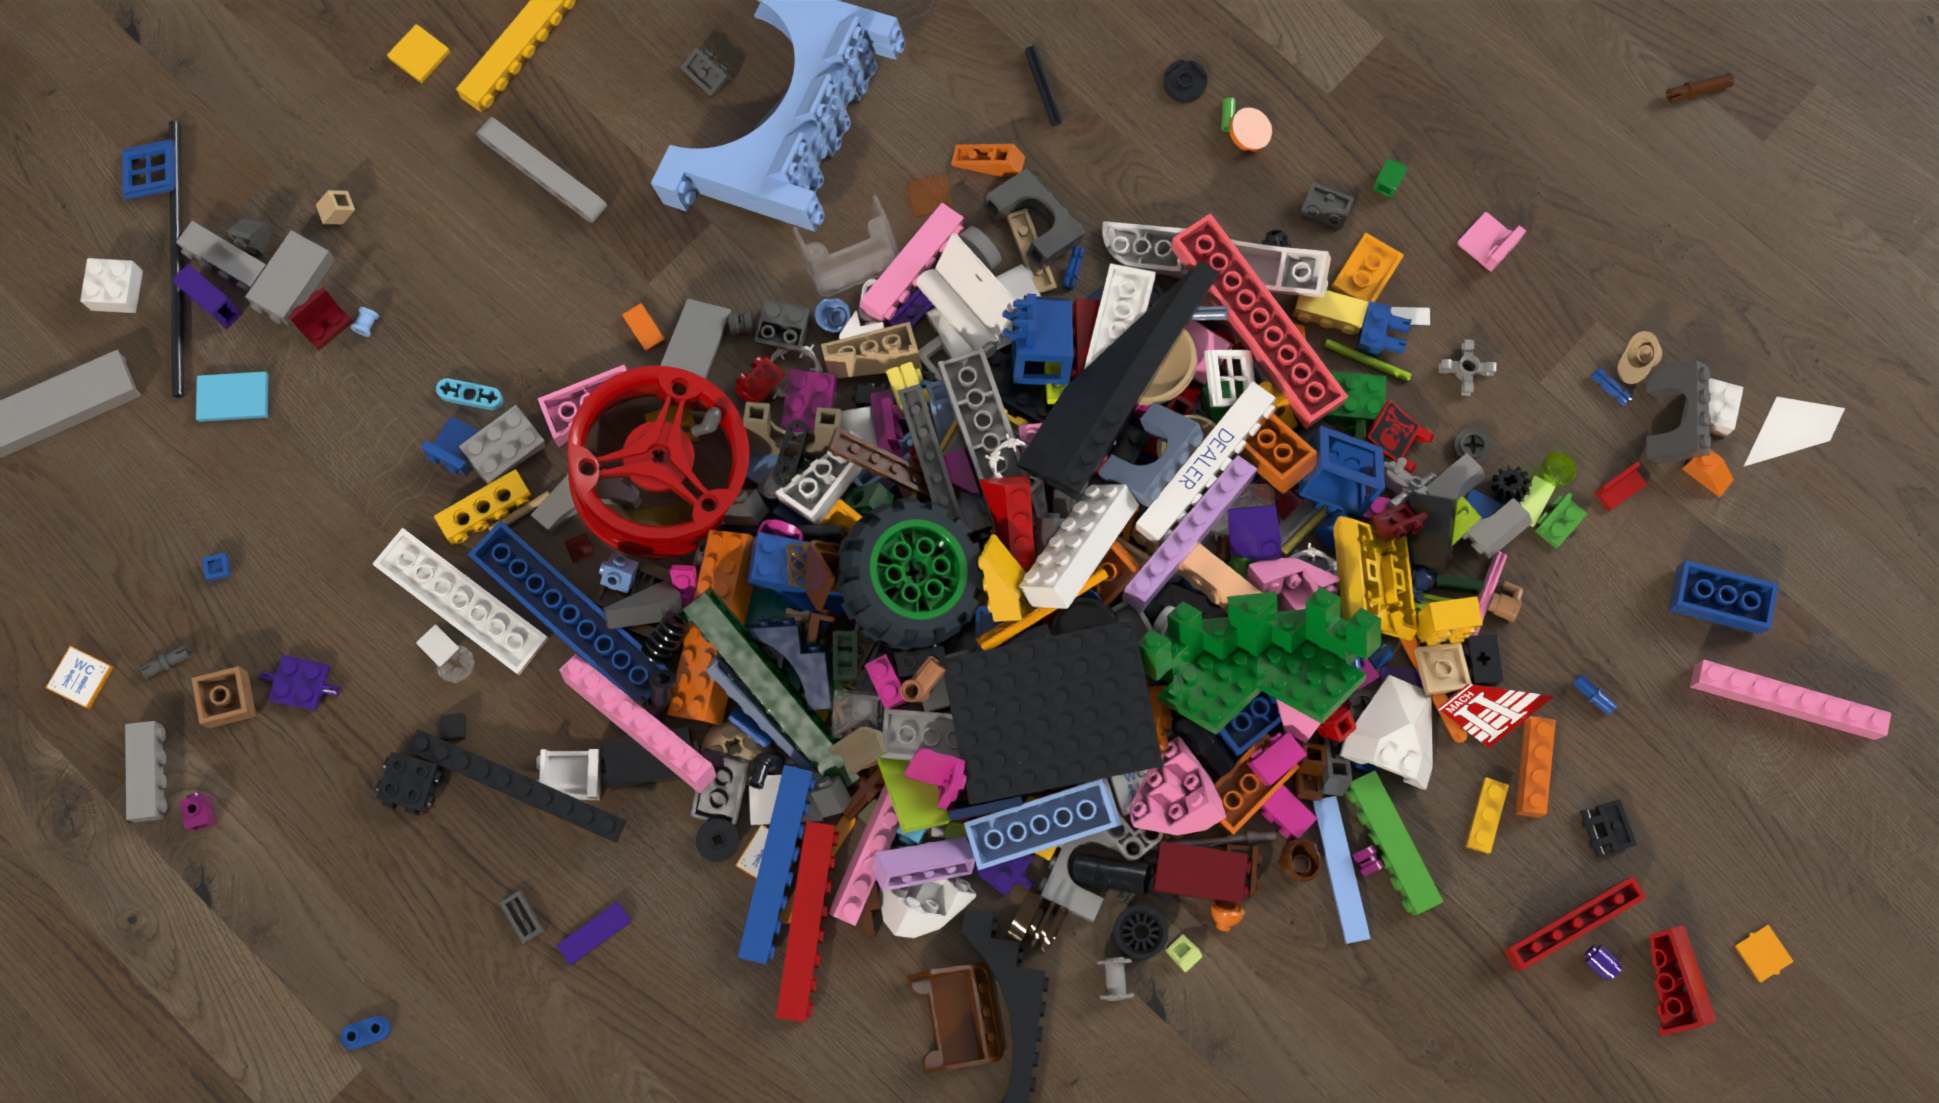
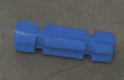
M1074 246L1062 285L1065 289L1073 290L1085 251L1082 247Z
M1601 368L1597 369L1591 378L1596 383H1601L1600 386L1613 398L1617 397V401L1621 405H1626L1632 399V395L1627 390L1624 392L1622 390L1623 387L1612 377H1607V373Z

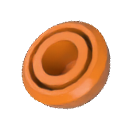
M1216 901L1211 904V914L1216 922V928L1222 931H1230L1232 926L1237 925L1242 920L1245 913L1240 905Z

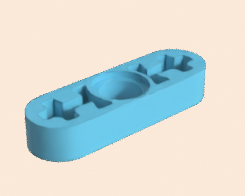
M448 378L440 380L436 386L437 394L442 400L487 410H497L503 404V396L498 389ZM448 385H450L452 390L458 391V395L452 391H448L447 395H445L443 388L447 389ZM468 389L476 391L475 397L471 400L464 399V393ZM481 391H483L484 397L491 398L492 394H494L497 400H493L490 404L486 398H481Z

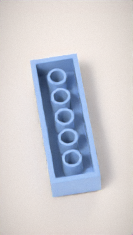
M1107 778L1089 782L1024 803L1022 806L1002 810L964 823L978 870L1122 825Z

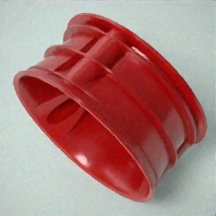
M644 366L621 372L604 381L588 395L578 409L571 424L567 445L570 494L574 506L585 525L600 540L612 548L631 556L648 559H667L689 554L697 550L699 541L708 538L709 530L719 529L720 524L723 523L725 513L733 504L741 489H743L749 465V442L743 420L730 399L717 386L693 372L670 366ZM645 397H655L665 402L657 420L647 422L635 428L627 437L622 450L595 458L588 449L584 448L593 425L612 408L624 402ZM670 404L678 406L673 424L665 422ZM717 407L721 411V419L718 426L728 440L732 456V469L724 489L719 488L708 491L692 472L695 457L694 447L687 434L680 429L684 408L706 413L710 408ZM654 457H657V459L661 457L662 463H659V461L655 463ZM623 462V466L599 471L601 466ZM594 470L593 474L584 475L586 472ZM629 477L636 485L648 491L664 492L673 490L694 508L692 518L686 522L669 526H650L630 521L612 511L597 496L599 481ZM685 480L700 495L698 500L682 485ZM708 504L712 511H705L702 505Z

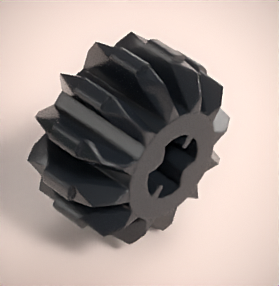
M1508 465L1507 471L1499 468V475H1493L1494 483L1491 484L1495 498H1501L1503 504H1506L1513 498L1524 502V495H1530L1531 493L1529 488L1532 486V482L1528 479L1529 474L1526 471L1522 472L1519 466L1512 470V467Z

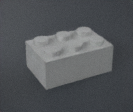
M516 405L459 446L461 453L487 485L515 470L546 447L544 439Z

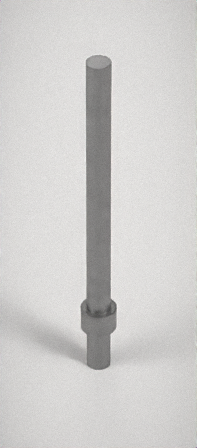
M1248 830L1243 834L1166 842L1197 847L1241 843L1254 845L1260 841L1276 840L1275 830L1262 832ZM1158 844L1147 853L1157 852ZM1131 845L1132 855L1138 854V846Z

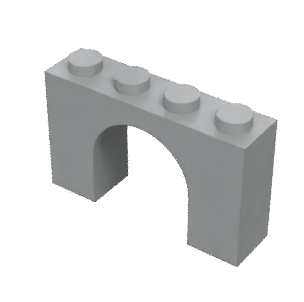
M1466 453L1427 486L1428 490L1426 493L1457 499L1458 501L1486 476L1483 468ZM1513 498L1492 516L1480 519L1462 538L1464 540L1468 538L1472 542V548L1479 555L1484 554L1490 559L1533 522L1530 513Z
M1122 826L1110 829L1114 836H1121L1124 833ZM1103 831L1058 845V847L1062 848L1058 857L1053 855L1048 869L1052 870L1048 879L1043 877L1038 891L1042 892L1043 900L1049 903L1053 901L1056 906H1062L1066 908V911L1092 923L1104 898L1077 886L1069 876L1067 863L1070 854L1079 846L1086 844L1098 845L1122 856Z

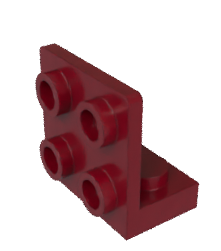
M324 288L313 292L304 304L294 308L291 315L288 316L290 321L318 351L354 322Z

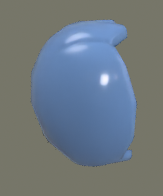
M838 298L822 300L815 310L817 324L823 330L831 333L841 332L852 317L849 306Z

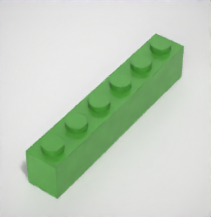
M1376 770L1352 781L1346 790V795L1351 803H1355L1358 809L1357 816L1361 824H1366L1370 832L1368 838L1372 845L1377 846L1381 854L1379 859L1382 860L1384 868L1389 869L1392 875L1390 880L1396 891L1400 890L1404 898L1402 904L1408 913L1411 912L1412 916H1415L1443 903Z

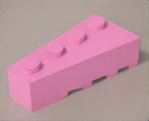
M625 365L538 398L552 437L558 447L568 441L574 417L588 395L604 381L626 371ZM614 407V408H612L611 410H609V411H608L607 413H605L603 416H605L606 414H608L610 411H612V410L615 409L616 407Z

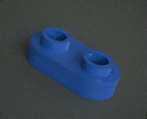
M374 1016L347 1025L341 1032V1043L348 1049H359L383 1041L391 1033V1024L385 1017ZM376 1024L380 1026L378 1033L373 1032V1027ZM351 1032H354L356 1034V1039L354 1041H350L349 1035Z

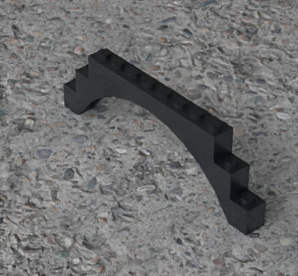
M965 909L961 935L987 963L1000 986L1009 1011L1013 1036L1012 1070L1003 1103H1033L1028 1102L1029 1092H1034L1036 1077L1031 1076L1033 1067H1038L1039 1052L1035 1051L1036 1041L1041 1042L1043 1027H1039L1038 1024L1039 1016L1044 1017L1046 1002H1042V994L1048 991L1049 977H1045V971L1016 967L1017 963H1022L1023 948H1019L1020 942L991 938V934H996L998 920L993 919L994 913Z

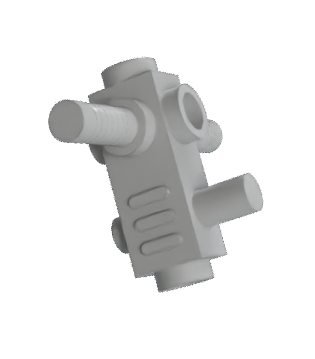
M1402 457L1398 458L1397 462L1391 461L1388 463L1385 461L1384 479L1386 487L1398 494L1387 503L1388 507L1391 509L1404 502L1409 504L1411 492L1427 494L1428 488L1426 486L1436 479V475L1431 472L1422 479L1412 476L1404 470L1407 460Z

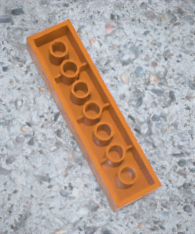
M709 530L694 598L711 586L743 626H745L753 586L746 585L753 539L755 537L744 533ZM688 622L690 632L684 639L673 697L667 715L684 720L722 726L729 696L717 682L710 678L706 671L710 660L717 655V649L711 642L708 643L704 640L701 630L696 624Z

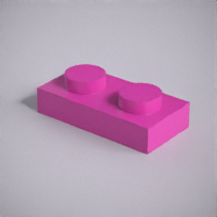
M672 565L670 569L672 585L681 594L682 608L684 609L695 596L698 583L695 566Z

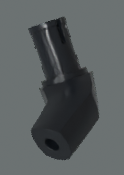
M775 752L757 754L752 761L755 768L749 785L755 789H763L768 772L771 770H783L784 765H786V758Z

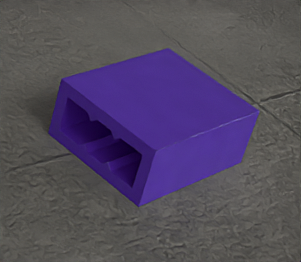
M189 264L179 270L176 277L172 280L193 302L226 330L243 314L228 297Z

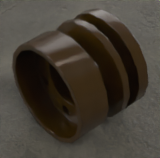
M1029 890L1006 936L1021 943L1028 934L1032 936L1029 948L1033 949L1038 939L1043 942L1038 952L1044 955L1045 951L1054 943L1064 923L1063 919L1066 908L1060 906L1057 914L1054 915L1051 911L1055 902L1052 901L1044 910L1041 908L1043 896Z

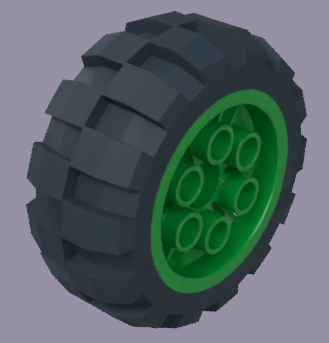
M916 498L897 499L889 504L884 503L862 516L850 528L848 536L842 540L836 556L839 561V567L834 572L836 590L842 592L845 601L841 606L850 620L855 618L862 626L861 632L875 642L882 640L887 642L891 648L904 650L915 647L922 649L945 641L958 633L960 628L972 619L979 608L977 599L979 594L984 592V573L980 571L978 563L979 555L982 554L979 542L973 544L967 533L971 529L959 516L955 519L947 514V507L932 501L926 504L920 503ZM904 538H910V545L905 542ZM919 543L926 546V554L920 552L918 548ZM896 547L903 550V558L896 555ZM879 555L891 561L889 565L877 563ZM935 561L939 562L942 573L935 569ZM889 570L897 575L896 581L889 578ZM906 572H913L914 577L911 578V576H907ZM928 584L935 587V595H931L928 592ZM893 587L897 591L890 599L885 594V591ZM904 590L909 591L913 595L912 600L905 597ZM920 596L926 608L925 610L919 611L918 599L920 598Z

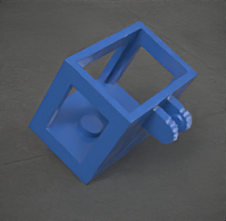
M1320 426L1308 442L1317 451L1316 466L1299 481V495L1314 500L1313 508L1316 510H1320L1325 504L1327 505L1326 513L1333 514L1334 511L1340 509L1362 517L1385 488L1383 448ZM1372 468L1374 477L1368 475ZM1365 485L1373 487V490L1367 497Z

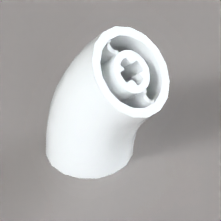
M872 406L841 411V429L849 433L852 431L865 441L877 446Z

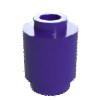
M1592 945L1584 954L1586 957L1584 962L1602 979L1606 978L1608 981H1611L1622 970L1619 960L1602 945L1597 947Z

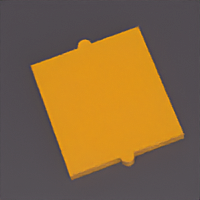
M1769 925L1764 926L1755 933H1749V937L1735 945L1759 983L1773 974H1779L1781 969L1793 962Z

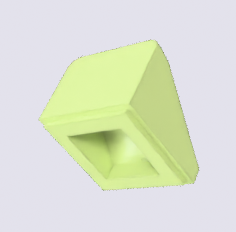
M1183 934L1165 950L1184 972H1187L1202 958L1199 949Z

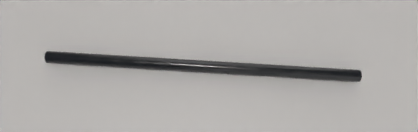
M170 121L169 140L172 139L174 141L176 169L175 191L169 192L172 397L182 398L184 397L183 291L172 281L178 271L182 269V248L176 243L182 235L180 122Z

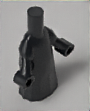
M662 669L653 673L649 678L650 703L644 696L636 700L639 706L646 708L661 723H663L664 713L669 708L673 697V689L676 682L674 672Z

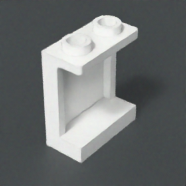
M541 749V755H538L536 760L537 770H540L539 779H536V781L580 800L601 799L602 761L599 749H589V751H548Z

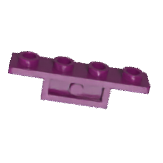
M889 389L872 393L870 397L877 446L903 459L901 446L903 431L901 425H898L900 411L898 405H895L893 390Z

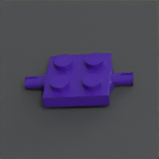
M282 655L279 667L275 673L261 671V675H259L260 681L272 682V689L268 698L270 702L317 711L319 702L324 694L339 696L341 690L340 686L328 685L327 677L330 671L328 664Z
M1031 854L978 870L975 861L973 871L1004 896L1018 883L1028 890L1033 888L1026 881L1033 887L1036 885L1035 882L1025 875L1027 867L1034 860Z

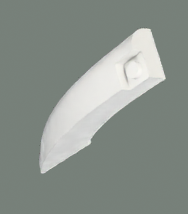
M1103 221L1102 233L1106 248L1121 264L1179 279L1188 273L1187 269L1170 248L1173 238L1186 229ZM1231 240L1269 292L1321 298L1325 295L1328 287L1327 276L1331 261L1328 251L1277 247Z

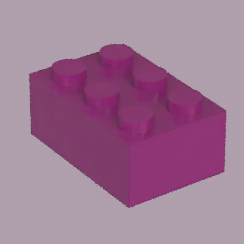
M789 369L781 429L786 430L788 424L794 420L803 421L809 430L815 427L817 407L832 409L834 407L838 377L831 374ZM798 425V428L792 429V432H804L801 429V425Z

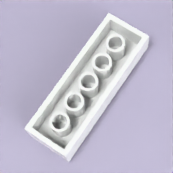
M1126 484L1090 485L1085 490L1084 495L1075 504L1067 519L1062 522L1057 533L1050 539L1047 547L1038 556L1037 561L1030 571L1025 574L1024 579L1018 586L1032 607L1069 608L1139 506Z

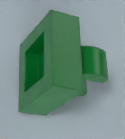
M1365 419L1356 420V426L1350 425L1347 427V430L1350 432H1355L1354 438L1371 443L1365 438L1372 426Z

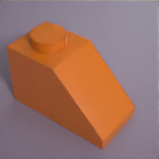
M1711 449L1710 455L1690 458L1682 468L1718 497L1724 493L1734 480L1724 459Z

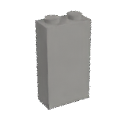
M291 230L245 296L251 303L250 307L260 314L263 311L270 314L269 318L278 324L284 322L291 325L292 322L288 316L291 315L294 308L304 304L309 299L335 261V258L328 250Z

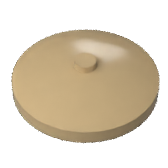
M1186 329L1138 405L1167 402L1179 395L1191 382L1197 367V351Z

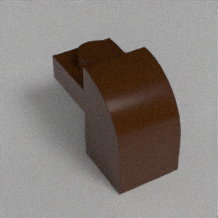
M1302 742L1301 747L1307 755L1297 763L1300 767L1293 774V783H1296L1297 799L1321 801L1323 797L1322 774L1327 766L1326 745Z

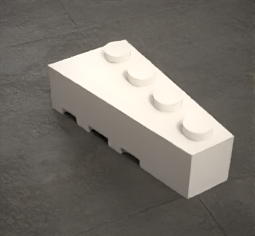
M829 451L819 460L816 459L812 462L811 466L802 474H797L792 478V482L787 486L781 487L775 492L783 504L814 525H819L863 469Z

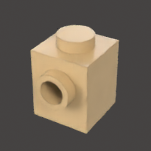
M328 190L316 204L323 224H343L355 211L348 191Z

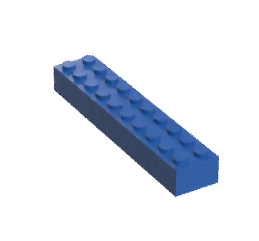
M500 520L468 554L471 559L581 658L636 702L639 697L644 696L650 703V676L662 669H669L664 665L649 661L641 652L642 645L621 627L609 629L606 624L605 613Z

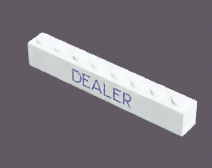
M1252 381L1168 483L1159 497L1154 500L1136 522V531L1158 547L1162 541L1165 542L1177 523L1180 524L1187 516V511L1190 507L1195 506L1203 497L1202 493L1206 488L1210 489L1218 479L1216 477L1221 470L1225 471L1232 463L1231 457L1235 452L1239 454L1247 444L1245 440L1249 435L1254 436L1261 427L1259 423L1264 417L1268 419L1276 408L1274 407L1276 397Z

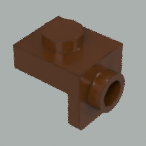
M825 607L821 611H813L810 620H807L804 633L807 634L806 641L816 643L821 640L824 620L835 622L838 620L839 614H835L833 609Z

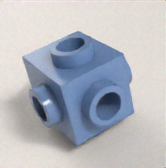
M612 553L607 561L603 560L599 570V574H602L600 584L613 590L628 593L635 580L639 562L628 559L623 555Z

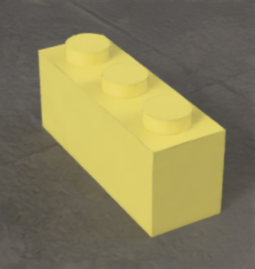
M1327 290L1322 298L1298 295L1292 316L1297 317L1302 322L1312 321L1319 323L1321 327H1333L1340 329L1345 334L1353 335L1358 334L1362 328L1369 302Z

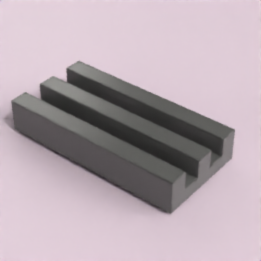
M521 890L516 891L499 902L500 907L523 945L545 932ZM515 898H519L537 930L533 931ZM507 903H511L529 935L524 936L506 905Z

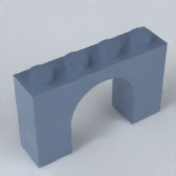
M1155 402L1145 412L1140 421L1147 434L1168 444L1162 457L1151 464L1138 466L1111 455L1098 472L1104 485L1126 484L1136 501L1147 507L1159 497L1162 489L1173 479L1177 470L1187 461L1191 452L1200 445L1204 437L1198 422Z

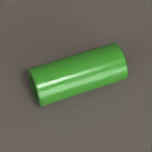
M1224 98L1222 100L1221 130L1229 132L1231 129L1229 125L1230 120L1235 114L1236 100L1234 98Z

